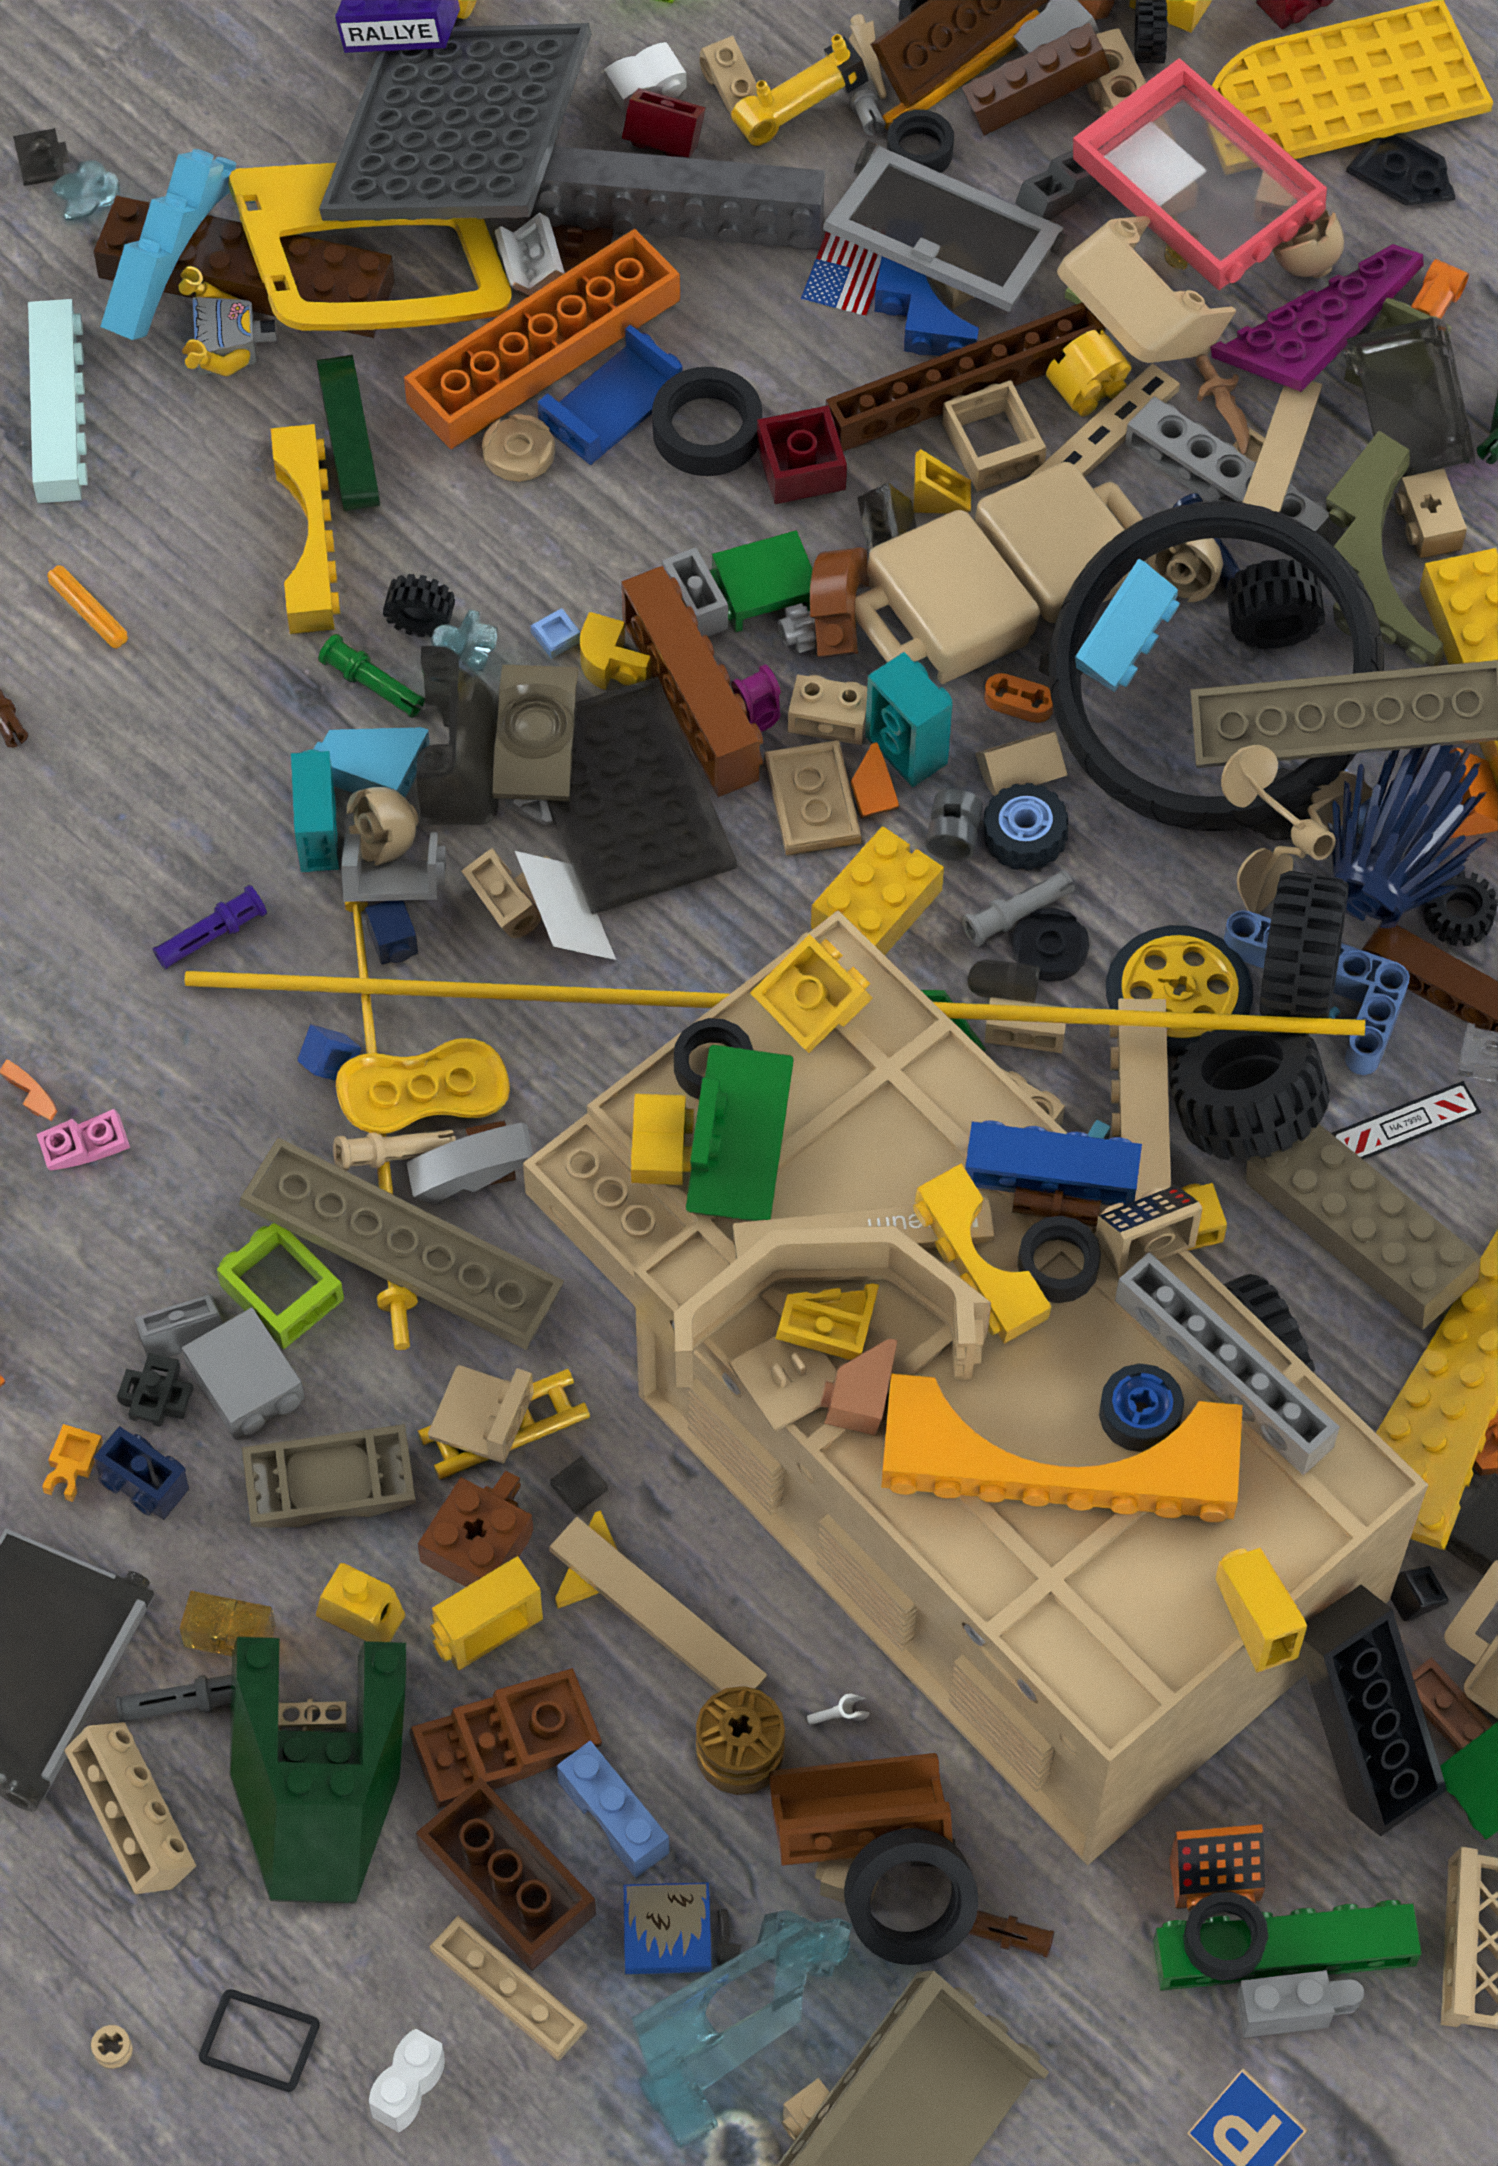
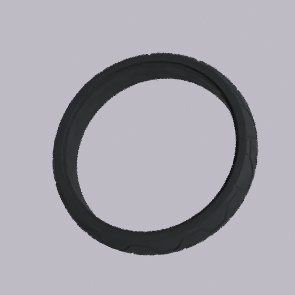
M1227 501L1197 502L1190 505L1173 507L1136 522L1104 545L1086 564L1065 597L1056 620L1049 656V687L1057 723L1070 751L1089 777L1109 796L1142 816L1166 825L1189 830L1229 831L1261 825L1282 817V815L1259 795L1256 796L1250 805L1242 808L1229 802L1225 796L1188 795L1156 786L1122 765L1101 743L1088 721L1081 692L1080 670L1076 668L1075 656L1085 642L1086 635L1097 610L1111 589L1132 570L1138 559L1145 561L1167 548L1185 542L1210 538H1232L1257 542L1275 548L1303 564L1331 592L1340 606L1352 637L1354 657L1352 674L1384 671V645L1379 620L1364 584L1348 561L1321 535L1283 513L1272 511L1262 506ZM1356 754L1309 758L1294 771L1271 783L1263 790L1291 813L1310 802L1311 795L1321 790L1318 786L1329 785L1332 781L1334 782L1340 775L1339 771H1344Z

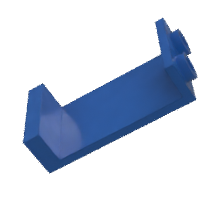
M632 325L625 328L626 346L561 401L558 402L547 393L537 402L538 419L549 427L552 435L589 465H592L652 414L653 402L659 389L667 380L683 371V367L676 356L664 352L648 334L640 333Z

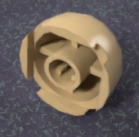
M1325 210L1320 218L1314 222L1309 221L1298 230L1297 234L1290 241H1283L1272 252L1281 267L1293 276L1321 278L1332 271V266L1337 263L1343 252L1344 234L1341 224L1334 212L1329 216L1327 210Z
M1214 538L1185 542L1167 548L1147 559L1150 567L1178 589L1179 597L1189 598L1187 602H1197L1207 598L1219 582L1223 567L1220 547Z
M372 787L356 791L349 797L347 814L354 813L355 825L348 826L350 834H361L362 858L366 862L375 861L374 865L376 866L400 858L412 846L416 834V826L418 825V814L415 807L409 804L407 799L399 792L387 787Z

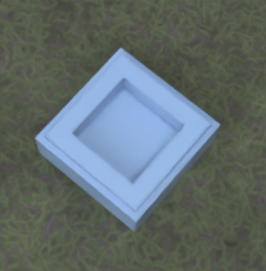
M562 608L531 625V634L551 659L580 643V630Z

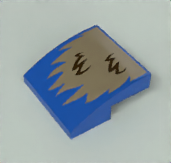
M709 1882L623 1885L625 1974L712 1972Z

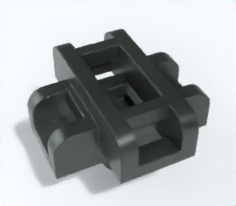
M149 1353L143 1372L126 1369L117 1399L121 1405L130 1407L128 1413L130 1420L138 1421V1419L153 1422L154 1426L161 1427L165 1416L177 1419L185 1417L186 1406L189 1397L192 1395L193 1385L177 1380L180 1372V1362L178 1359ZM155 1370L168 1372L167 1376L159 1375ZM131 1384H133L134 1387L132 1393H129ZM175 1394L173 1402L170 1403L171 1395ZM144 1397L158 1399V1402L144 1399Z

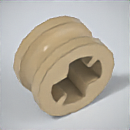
M116 2025L104 2026L96 2031L92 2037V2053L97 2062L103 2067L109 2069L119 2068L131 2058L133 2051L132 2042L123 2028ZM118 2038L123 2040L118 2042L121 2048L119 2053L114 2054L110 2051L106 2055L101 2054V2052L105 2051L103 2046L105 2040L109 2039L111 2042L117 2041Z

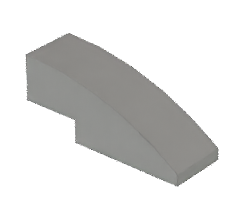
M517 1123L476 1133L449 1142L406 1162L413 1198L435 1205L462 1189L476 1192L522 1167L523 1163L533 1156L527 1124Z

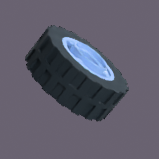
M1018 783L1013 784L1012 787L1007 789H1001L999 794L993 795L989 800V806H986L984 811L985 845L989 848V853L993 858L996 857L998 862L1004 866L1005 864L1011 866V869H1026L1028 871L1033 870V868L1047 866V863L1054 862L1058 858L1059 853L1064 851L1065 841L1068 840V812H1066L1064 802L1059 800L1058 795L1054 791L1051 792L1047 790V787L1042 785L1036 786L1033 783H1026L1024 785H1019ZM1029 825V826H1032V827H1030V828H1022V827H1020V826Z

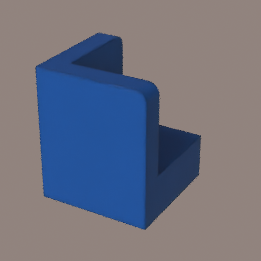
M310 1024L298 1056V1062L313 1075L336 1081L337 1073L341 1066L348 1060L358 1056L362 1048L343 1033Z

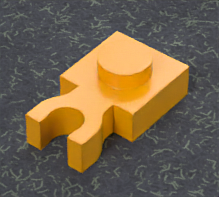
M63 1424L48 1459L50 1467L56 1469L45 1478L42 1485L43 1492L52 1495L57 1484L66 1483L68 1486L64 1491L65 1500L73 1502L77 1494L76 1479L78 1475L89 1478L95 1463L94 1456L103 1444L102 1436Z

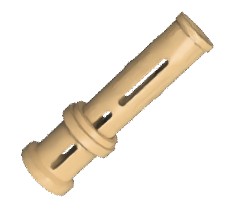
M452 1130L393 1137H382L374 1132L368 1133L364 1138L355 1139L337 1136L333 1143V1156L335 1165L345 1171H348L350 1167L369 1165L373 1169L381 1167L387 1161L414 1159L430 1150L455 1141L456 1138L453 1136L454 1132Z

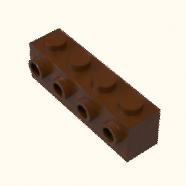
M1087 23L1081 27L1071 29L1065 35L1048 44L1038 46L1034 51L1016 60L1006 62L1002 67L984 76L974 78L970 83L962 86V90L970 110L985 136L1110 73L1111 69L1099 39L1090 23Z

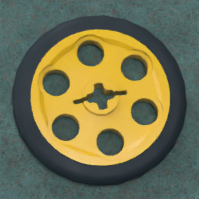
M1168 925L1148 930L1134 937L1119 950L1110 964L1106 978L1107 1002L1109 1008L1118 1010V999H1134L1130 991L1138 986L1145 987L1151 992L1152 996L1149 999H1166V1012L1196 1013L1198 1011H1207L1211 1014L1249 1015L1253 1003V983L1248 968L1239 954L1230 949L1222 938L1206 930L1191 926ZM1189 952H1197L1203 956L1204 963L1200 966H1190L1183 960V956ZM1157 955L1165 960L1166 966L1159 970H1153L1146 966L1144 961L1149 956ZM1215 979L1222 980L1228 985L1229 990L1223 994H1215L1208 989L1207 984ZM1182 984L1186 986L1185 991L1180 996L1173 994L1174 988ZM1167 1029V1055L1183 1056L1184 1049L1191 1042L1196 1043L1200 1035L1207 1031L1213 1032L1215 1030Z

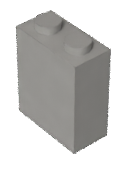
M253 1308L246 1310L182 1347L186 1366L234 1439L243 1434L251 1435L264 1426L267 1420L278 1414L285 1415L292 1412L305 1399L301 1380Z

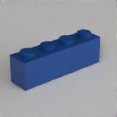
M993 1120L983 1121L982 1123L972 1121L965 1170L977 1188L1013 1193L1016 1191V1186L1055 1193L1056 1189L1064 1191V1195L1101 1200L1103 1205L1111 1206L1117 1203L1126 1205L1135 1201L1142 1144L1132 1143L1130 1140L1122 1137L1101 1139L1089 1137L1082 1132L1063 1134L1048 1132L1046 1129L1038 1126L1018 1128L1005 1126L1003 1123Z

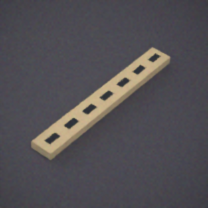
M1152 363L1030 476L1059 463L1069 462L1074 464L1085 478L1125 441L1127 424L1154 396L1167 403L1179 392L1180 383Z

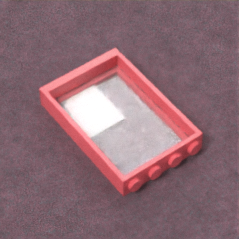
M1180 58L1073 137V160L1137 217L1147 216L1151 220L1148 227L1218 290H1221L1229 283L1237 282L1249 267L1256 262L1264 261L1275 247L1283 241H1290L1301 227L1309 221H1316L1326 209L1327 187Z

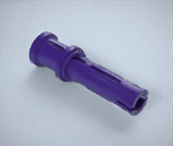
M247 885L244 887L242 894L227 903H217L214 913L186 928L161 945L155 946L152 950L161 966L166 970L169 966L226 932L228 934H235L239 932V926L258 915L264 917L267 915L266 907L251 885Z

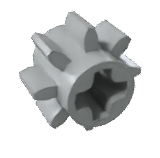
M802 604L785 608L787 617L778 620L779 632L786 647L794 645V649L798 650L799 653L815 649V619L810 617V611H807V607H803Z

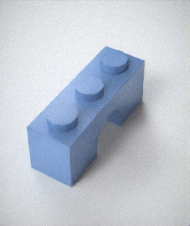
M591 1740L557 1765L558 1783L583 1814L589 1811L605 1831L611 1849L635 1878L669 1854V1836Z

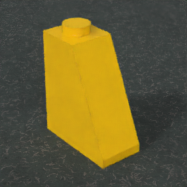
M1261 1547L1248 1552L1245 1548H1241L1226 1554L1222 1561H1219L1215 1579L1256 1673L1297 1659L1307 1624Z

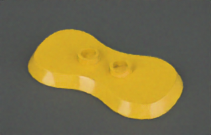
M458 1038L416 1056L399 1057L379 1053L358 1055L348 1060L339 1069L336 1077V1092L343 1113L354 1126L369 1133L386 1134L400 1130L414 1121L427 1116L451 1115L463 1118L489 1116L505 1105L509 1097L510 1083L506 1067L493 1047L476 1039Z

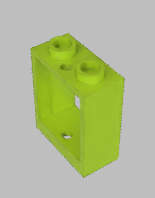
M275 1223L259 1228L252 1235L249 1243L238 1252L232 1251L228 1253L216 1269L220 1286L244 1311L253 1308L274 1341L283 1350L344 1300L342 1283L289 1230ZM281 1244L318 1283L277 1316L239 1277Z

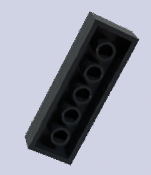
M1360 1585L1306 1621L1307 1629L1300 1649V1656L1349 1809L1376 1834L1382 1836L1447 1791L1393 1609L1363 1585Z

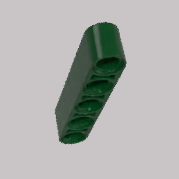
M353 354L316 360L343 511L380 506L377 479Z

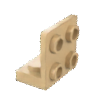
M458 1365L428 1431L429 1438L504 1464L534 1394L532 1373L516 1368L512 1380L509 1381Z

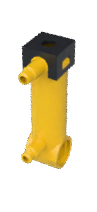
M839 34L834 35L831 38L832 45L824 49L825 58L774 89L770 90L766 81H758L756 83L757 96L745 97L735 105L731 113V119L751 145L760 146L768 143L777 134L781 125L840 89L844 88L849 93L869 81L863 59L845 37L842 38Z

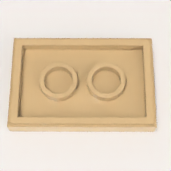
M839 740L764 752L765 765L786 856L861 844V832Z

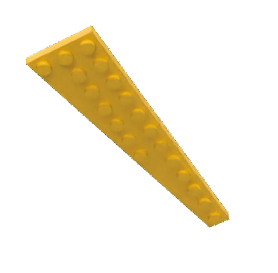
M1498 1230L1480 1258L1478 1281L1453 1303L1376 1431V1434L1428 1484L1410 1539L1443 1551L1446 1548L1461 1508L1459 1501L1465 1486L1469 1487L1472 1479V1467L1478 1452L1482 1453L1486 1442L1485 1433L1490 1420L1495 1418L1498 1410Z

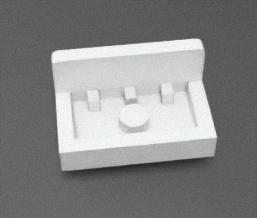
M538 213L514 233L502 226L495 230L498 252L503 259L506 270L505 275L509 285L514 290L521 291L530 296L565 274L548 217Z

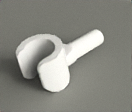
M846 1694L840 1699L839 1705L807 1715L808 1723L813 1725L841 1717L863 1721L869 1716V1712L858 1711L853 1713L852 1708L855 1702L866 1698L855 1694Z

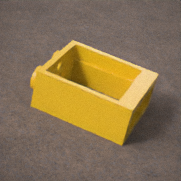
M517 1556L432 1607L434 1624L430 1625V1628L436 1638L432 1641L441 1659L444 1662L451 1660L459 1671L543 1620L540 1587Z

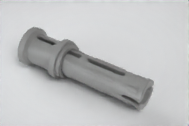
M1061 870L1058 874L1005 901L994 899L990 901L989 907L976 914L967 913L963 915L961 923L966 936L973 945L979 947L985 943L986 938L1000 931L1008 932L1012 930L1015 921L1067 894L1073 893L1075 891L1074 885L1067 886L1068 883L1073 882L1070 875L1066 871Z

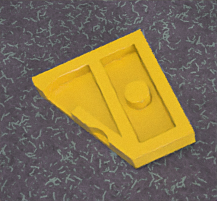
M874 1283L865 1284L864 1290L842 1293L840 1288L825 1289L816 1294L809 1292L787 1294L775 1339L848 1360L858 1357L863 1351L879 1285Z

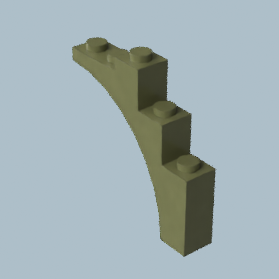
M1378 431L1326 497V509L1329 512L1330 520L1341 528L1348 527L1334 545V548L1348 561L1364 584L1374 605L1383 641L1389 645L1396 643L1405 649L1407 656L1417 664L1423 665L1426 663L1429 666H1437L1443 659V643L1423 628L1403 605L1390 581L1382 554L1381 539L1385 514L1396 486L1410 466V451L1386 434ZM1336 602L1333 605L1335 624L1343 633L1351 636L1347 621Z

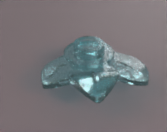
M89 160L79 163L77 173H69L59 178L53 185L52 190L57 196L68 200L63 218L72 221L92 215L98 206L113 204L116 195H120V182L115 174L106 172L101 163Z

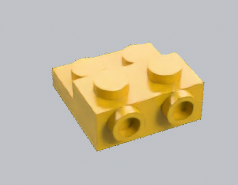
M810 934L750 992L808 1053L838 1024L844 1027L873 999L865 990L871 983L854 966L847 972L838 963L843 955L826 938L819 943Z

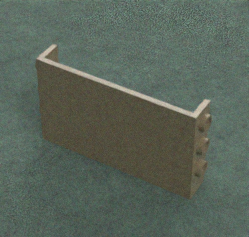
M934 1970L917 1972L777 2166H970L1031 2079H1045L1049 2071L1039 2063L1041 2058L1032 2048L1023 2043L1017 2044L1007 2035L1009 2030L1005 2024L991 2015L985 2016L975 2007L976 2000L967 1991L959 1987L953 1988Z

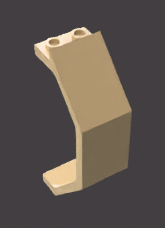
M896 1226L772 1229L674 1311L676 1388L693 1387V1353L696 1347L769 1288L780 1282L870 1279L891 1281L949 1326L952 1333L955 1380L972 1379L974 1364L981 1363V1345H983V1341L987 1339L991 1302Z

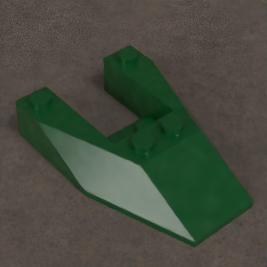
M237 1637L232 1650L229 1775L269 1900L275 1902L356 1904L400 1779L406 1691V1643L364 1641L358 1654L357 1733L278 1730L280 1638Z

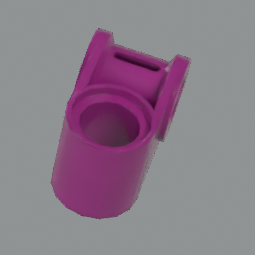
M768 665L760 666L758 672L741 681L738 678L731 681L733 693H739L745 703L746 717L750 724L756 723L760 732H763L777 723L781 716L779 701L781 691L778 681Z

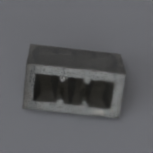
M889 482L857 497L868 559L870 551L875 546L917 528L912 500Z

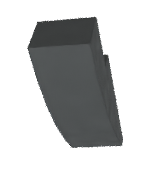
M1072 150L1052 159L1047 171L1023 181L1015 203L1021 209L1049 220L1076 204L1098 187L1100 183L1073 160Z

